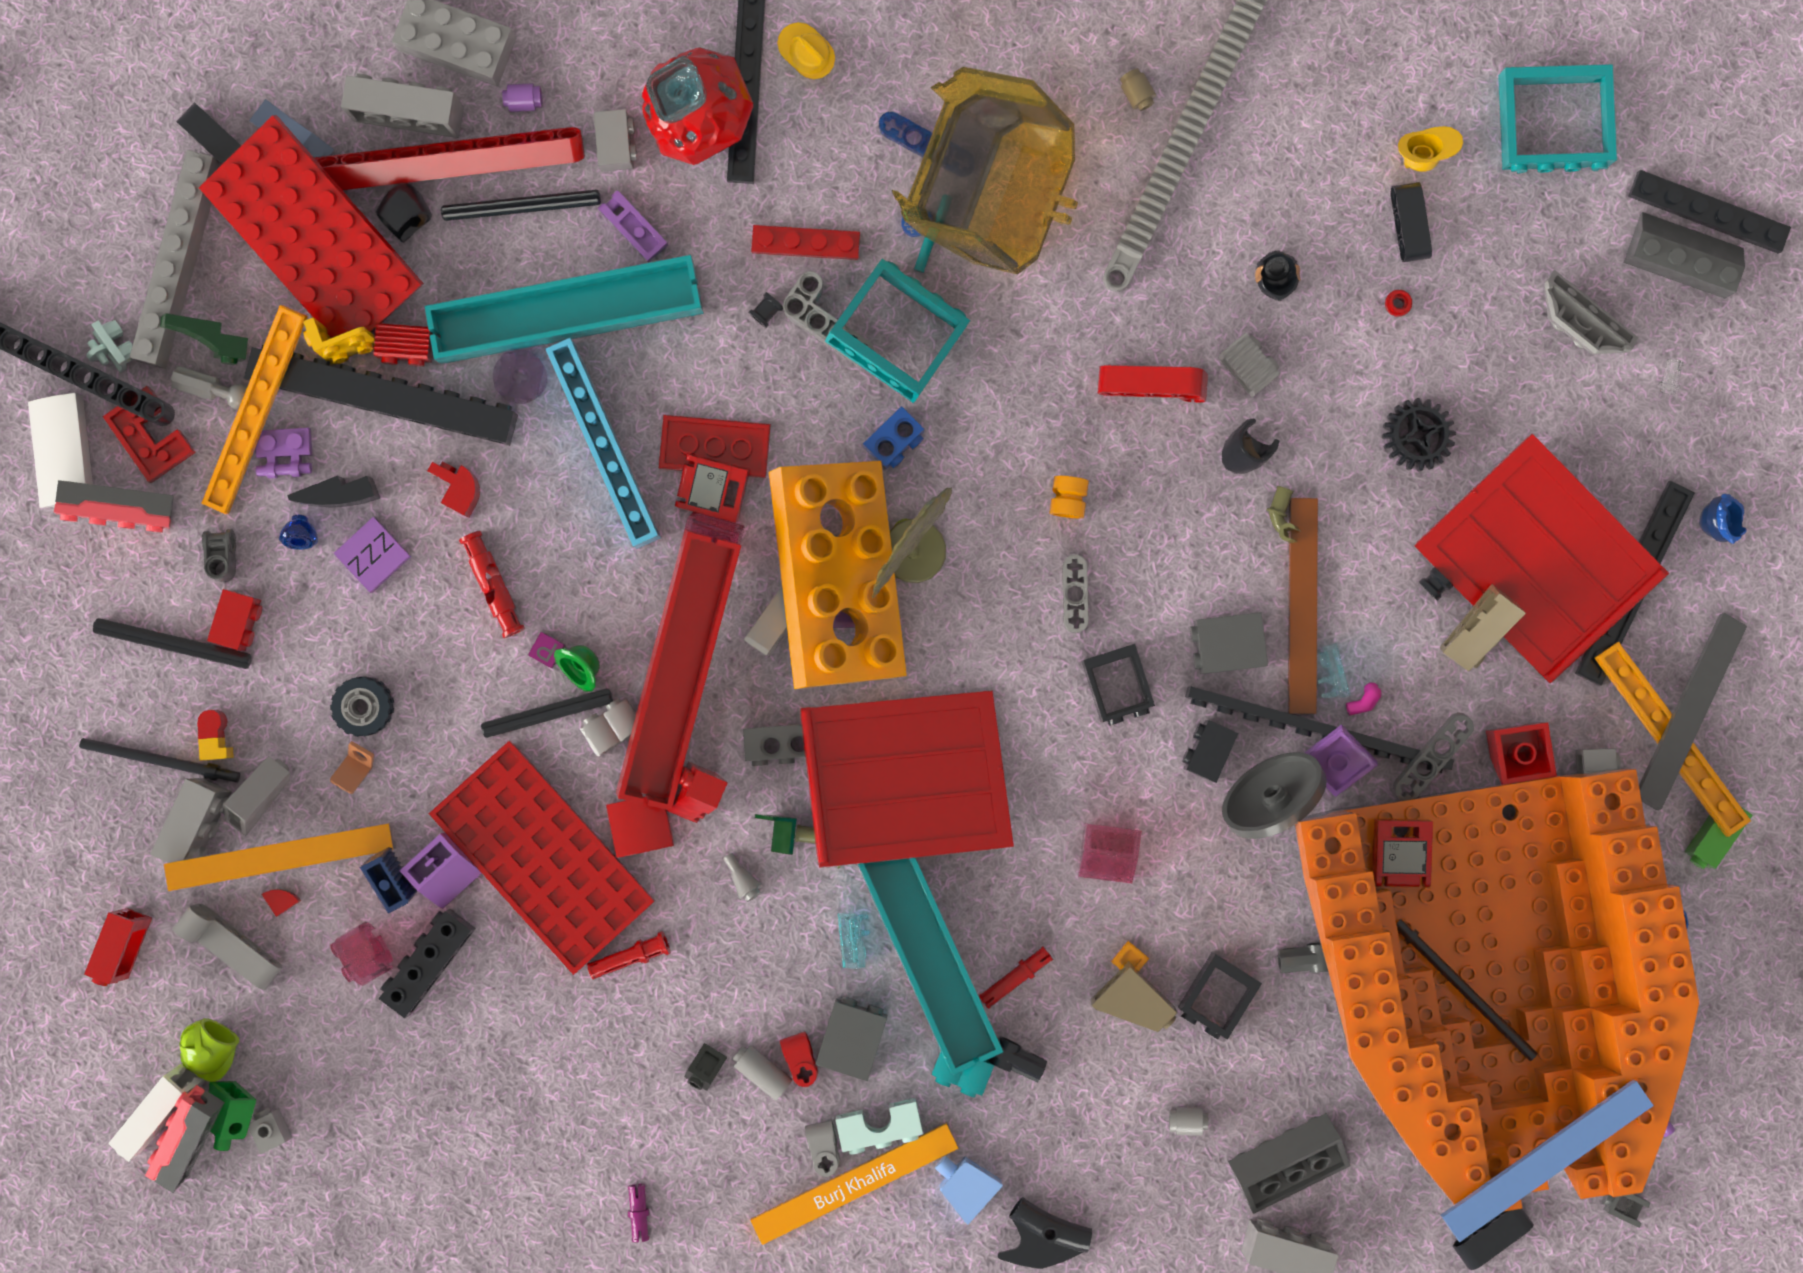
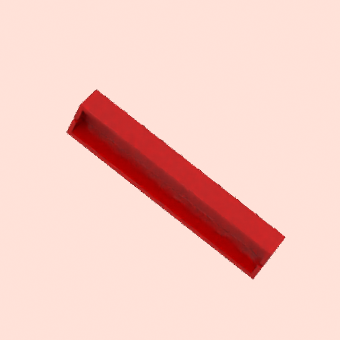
M688 529L684 530L616 789L618 799L642 804L643 793L646 794L645 800L647 805L672 810L742 546L738 542L715 536L712 542V537L707 534Z

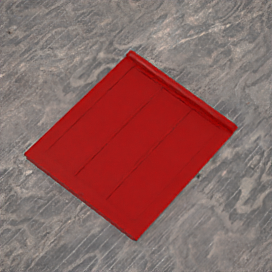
M1533 434L1521 442L1414 545L1473 606L1491 584L1520 605L1526 614L1503 637L1550 684L1669 574Z
M993 690L812 708L805 707L800 709L819 868L1014 847Z

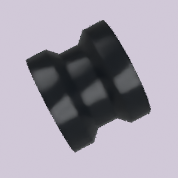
M1435 567L1430 570V575L1427 578H1422L1419 581V584L1437 601L1442 597V593L1445 590H1450L1453 587L1451 582Z

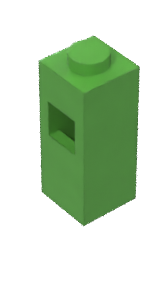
M1743 809L1747 816L1751 819L1753 815L1745 809ZM1709 815L1684 852L1691 856L1689 861L1701 869H1705V867L1716 869L1744 827L1731 836L1726 837Z

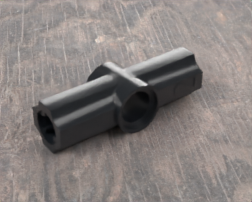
M997 1037L1003 1053L988 1059L989 1062L1005 1071L1011 1072L1012 1070L1038 1083L1044 1073L1047 1060L1022 1049L1021 1045L1005 1037Z

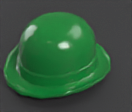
M576 645L569 650L564 648L556 649L554 652L555 662L568 679L583 691H593L596 687L595 676L600 669V661L596 654L584 645Z

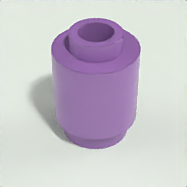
M533 83L508 84L507 90L502 91L503 105L508 107L510 112L536 111V108H542L541 86H534Z

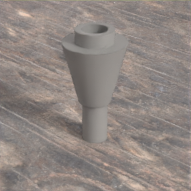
M733 853L725 856L723 859L732 872L731 875L739 900L746 899L749 902L761 894L759 889L763 885L746 869L740 866Z

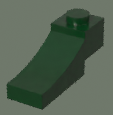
M168 313L161 316V328L171 329L198 340L214 352L213 358L221 359L222 364L237 365L238 362L246 360L248 338L221 334V322Z

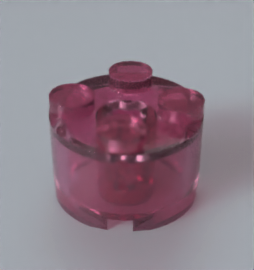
M363 922L336 938L335 942L330 944L331 951L336 958L340 959L344 966L341 968L345 979L348 982L354 980L361 986L368 984L393 969V966L389 965V963L393 962V958L388 946L381 935L374 936L371 931L375 927L369 922Z

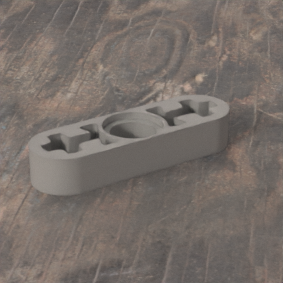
M1070 555L1062 564L1063 623L1069 632L1080 633L1088 625L1087 562L1080 555ZM1072 560H1077V564L1082 565V569L1077 571V579L1083 578V583L1077 581L1067 583V578H1073L1072 570L1067 569V565L1072 564ZM1073 586L1081 588L1083 592V597L1078 602L1071 601L1067 595L1069 588ZM1083 604L1084 610L1078 609V617L1083 618V623L1079 624L1076 629L1073 624L1068 622V619L1073 617V609L1068 611L1067 605L1079 606Z

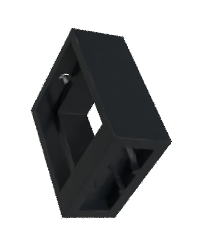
M1135 644L1081 661L1100 722L1107 721L1108 725L1111 726L1123 722V716L1131 713L1134 714V718L1149 714V708L1155 706ZM1129 657L1144 702L1106 713L1092 669Z
M1211 952L1178 1006L1183 1011L1181 1017L1194 1025L1199 1021L1207 1026L1204 1031L1216 1039L1222 1036L1228 1040L1262 983ZM1215 967L1248 987L1223 1028L1191 1008Z

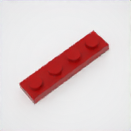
M753 225L751 252L752 254L859 260L860 232Z

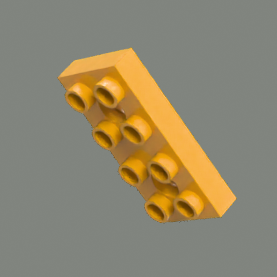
M881 461L784 466L770 471L769 479L794 689L907 676L895 572L879 593L872 598L873 588L877 582L876 576L892 555ZM825 504L834 506L841 514L843 526L838 537L824 529L821 524L820 513ZM840 611L849 615L855 624V636L849 645L837 639L834 634L833 622L835 616Z

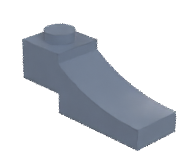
M266 99L249 120L260 128L272 115H277L313 157L330 156L334 151L332 147Z

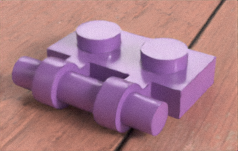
M310 428L262 430L255 447L256 458H267V463L263 466H256L257 476H267L269 479L277 478L278 475L301 477L302 474L312 473V464L302 463V456H312ZM291 457L290 464L278 465V458Z

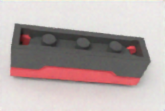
M58 480L54 513L61 515L60 520L78 522V517L89 518V523L106 526L107 521L118 522V527L135 529L136 524L146 526V531L163 533V528L170 529L174 496Z
M198 1085L189 1093L183 1092L175 1103V1106L178 1108L177 1111H174L166 1122L168 1130L163 1132L156 1143L159 1148L153 1152L147 1162L150 1164V1167L145 1176L155 1180L157 1184L174 1193L188 1178L225 1102L204 1091Z

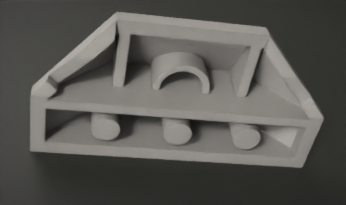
M1556 270L1551 272L1544 285L1548 320L1552 322L1555 329L1567 334L1573 339L1576 346L1585 349L1591 354L1629 353L1634 348L1639 337Z

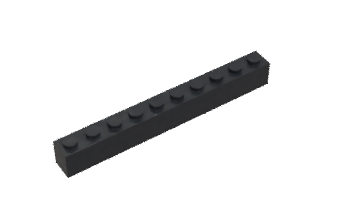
M262 345L261 349L251 348L244 379L250 381L264 345ZM293 352L279 387L281 390L508 446L511 445L518 414L511 411L512 406L496 403L494 407L486 405V400L473 396H470V400L459 398V393L444 390V393L441 394L433 392L434 387L418 383L417 387L407 385V380L392 377V380L388 381L381 379L382 374L367 370L365 375L356 373V368L340 364V367L336 368L329 366V361L314 358L313 362L303 360L304 355Z

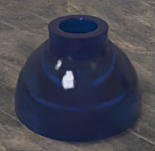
M298 514L293 515L291 521L282 527L279 541L288 548L305 550L318 543V535L313 525L308 522V517Z

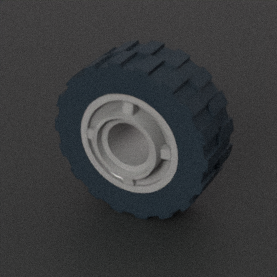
M363 676L346 680L341 686L337 687L335 694L332 695V705H330L332 719L336 721L338 728L343 729L346 734L365 737L378 733L391 721V715L394 713V698H392L389 688L387 689L382 681L379 682L373 677ZM360 699L365 700L368 704V711L365 714L360 713L357 709V703Z

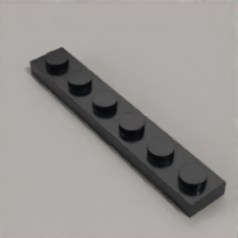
M1643 170L1637 172L1628 197L1777 254L1783 251L1791 230L1790 226Z

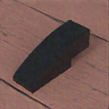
M337 475L287 495L288 499L292 502L326 508L349 507L381 499L373 478L369 476H364L346 484L345 479Z

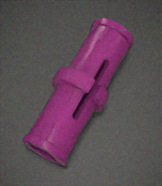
M636 1184L628 1186L630 1201L628 1218H631L632 1242L636 1243L639 1242V1230L641 1231L642 1242L649 1240L647 1224L649 1208H646L645 1184H638V1196L636 1195Z

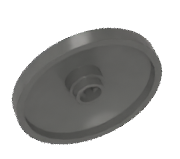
M1285 753L1264 760L1244 773L1230 788L1222 806L1223 819L1230 830L1242 838L1260 839L1281 833L1304 819L1316 807L1326 788V773L1317 759L1306 753Z

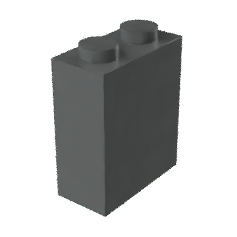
M1262 612L1199 619L1193 621L1194 626H1190L1192 643L1196 642L1197 653H1193L1194 667L1199 669L1200 674L1268 666Z
M842 996L841 1000H835L815 1065L868 1081L888 1015L883 1014L884 1009L868 1004V1007L864 1008L857 1005V1000Z

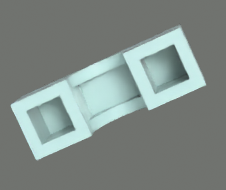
M916 1098L889 1103L891 1119L882 1128L871 1127L865 1120L863 1109L836 1115L835 1120L842 1152L849 1151V1154H858L864 1152L865 1147L876 1145V1148L879 1149L891 1146V1141L902 1139L904 1143L918 1140V1135L923 1134V1128Z

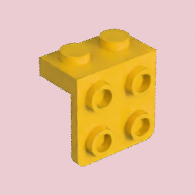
M315 318L303 321L306 331H303V335L307 344L310 347L312 346L314 352L326 361H329L330 364H342L348 361L350 356L367 354L374 350L375 336L365 327H359L331 338L327 334L326 327Z

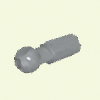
M177 366L171 377V388L212 401L217 396L224 398L229 406L236 410L239 409L247 386L242 384H236L230 388L220 385L218 378Z

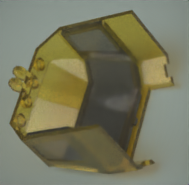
M961 67L953 73L954 76L943 84L938 82L930 87L944 101L943 107L908 199L898 191L892 190V193L902 210L900 212L904 221L924 237L972 264L1018 275L1038 259L1052 220L1061 224H1071L1072 217L1065 213L1056 212L1058 204L1069 209L1077 208V201L1062 196L1075 162L1074 123L1034 80Z

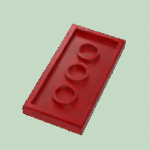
M663 415L658 468L683 471L684 464L694 466L695 462L686 460L687 454H693L750 469L749 477L766 478L771 424Z

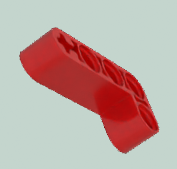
M1099 366V395L1180 398L1185 402H1191V400H1194L1196 403L1206 402L1208 374L1201 368Z

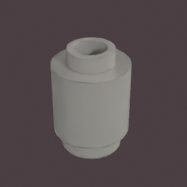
M1176 1107V1110H1169V1132H1176V1135L1203 1136V1130H1208V1113H1203L1202 1108Z

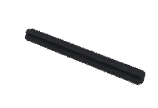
M595 189L451 204L441 207V215L445 221L595 206L601 204V196L599 190Z
M97 618L93 623V632L103 636L243 669H248L252 662L251 654L101 618Z

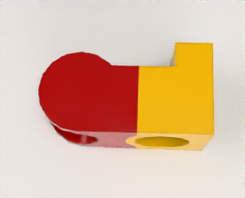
M206 710L198 717L199 761L234 758L233 747L225 746L224 730L227 727L228 720L227 716L220 710Z

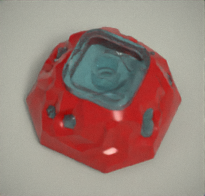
M701 47L681 53L677 57L670 58L665 63H659L652 70L642 92V98L644 99L642 105L643 115L661 154L691 165H698L740 141L753 109L752 99L735 58Z

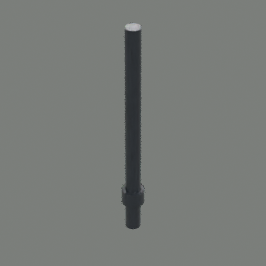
M82 738L79 744L81 749L204 775V778L216 781L217 779L236 783L240 780V772L223 769L220 765L213 763L205 765Z

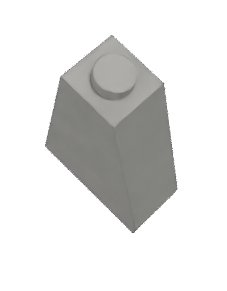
M268 756L223 804L225 821L244 836H247L290 781L288 766L281 760H273Z

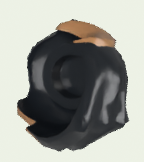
M1280 250L1269 252L1257 263L1255 281L1266 296L1282 301L1297 289L1298 283L1301 281L1300 266L1293 256Z

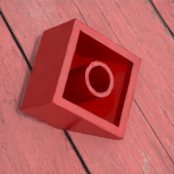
M1536 722L1485 730L1490 759L1501 785L1557 777L1548 722Z

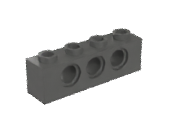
M802 724L743 729L745 761H752V766L768 765V760L779 759V764L795 763V758L805 757V750L798 752L792 747V740L796 736L803 737ZM769 738L777 739L780 744L779 750L774 754L767 752L765 749V742Z

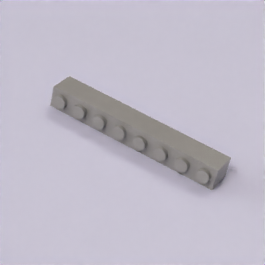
M190 150L186 151L129 356L140 363L163 369L167 367L176 331L161 328V316L165 313L181 316L212 205L199 187L222 165L213 156Z

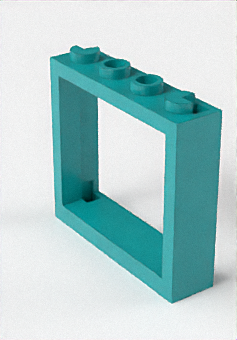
M1613 64L1506 67L1498 75L1502 170H1511V172L1520 174L1527 172V169H1538L1539 173H1548L1554 171V168H1564L1565 172L1580 171L1581 168L1591 167L1592 171H1598L1599 169H1608L1610 165L1617 161ZM1600 83L1603 153L1517 155L1514 85Z
M882 258L833 326L825 342L914 403L971 320L960 309L952 308L945 303L939 294L930 292L922 287V284L916 278L905 275L896 264L885 261ZM879 277H882L955 329L919 382L843 329Z

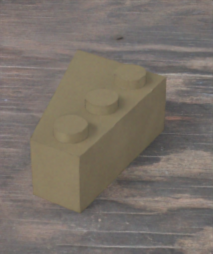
M1491 584L1442 643L1440 649L1469 672L1473 667L1477 668L1483 662L1485 655L1499 643L1502 637L1526 612L1517 602Z

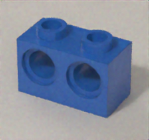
M901 406L863 443V447L877 461H881L882 467L885 470L889 466L894 469L905 458L902 454L909 447L913 450L924 440L921 436L924 433V428ZM901 425H910L913 433L909 437L900 436L897 430ZM883 443H889L893 446L894 451L889 456H883L878 451L879 446Z

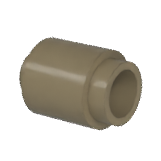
M1136 68L1120 78L1121 88L1133 109L1139 108L1140 111H1143L1155 103L1153 99L1157 95L1144 72L1141 73Z

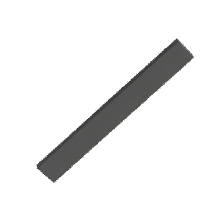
M1726 613L1718 616L1639 784L1642 802L1656 811L1663 808L1747 628L1745 624Z

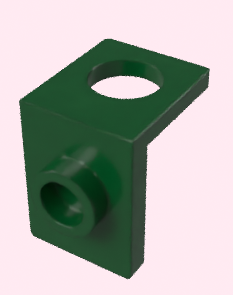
M755 814L757 819L774 821L771 852L793 855L797 818Z

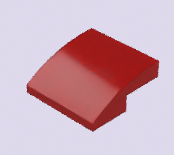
M643 797L642 804L626 800L606 805L617 858L674 846L666 809L647 805L645 797Z

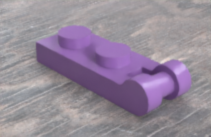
M617 190L611 195L613 198L607 204H601L598 210L649 263L668 246V243ZM621 206L624 210L616 216L613 212Z

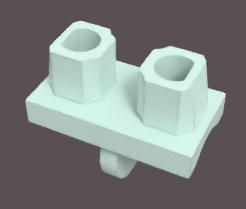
M99 320L92 323L93 335L100 345L94 339L90 340L87 344L91 350L87 353L86 357L90 362L99 360L102 366H105L109 363L106 357L108 355L119 373L127 369L126 363L132 360L129 357L133 346L132 343L127 341L118 347L114 344L113 340L123 336V331L116 320L101 325Z

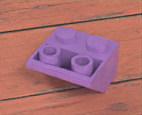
M440 833L400 870L418 892L441 909L445 908L482 874L446 833Z

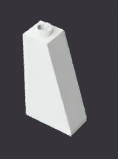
M181 1063L159 1080L108 1144L116 1150L117 1154L129 1162L140 1154L166 1126L169 1117L178 1109L175 1103L183 1092L189 1093L196 1085L200 1087L206 1080L199 1078Z

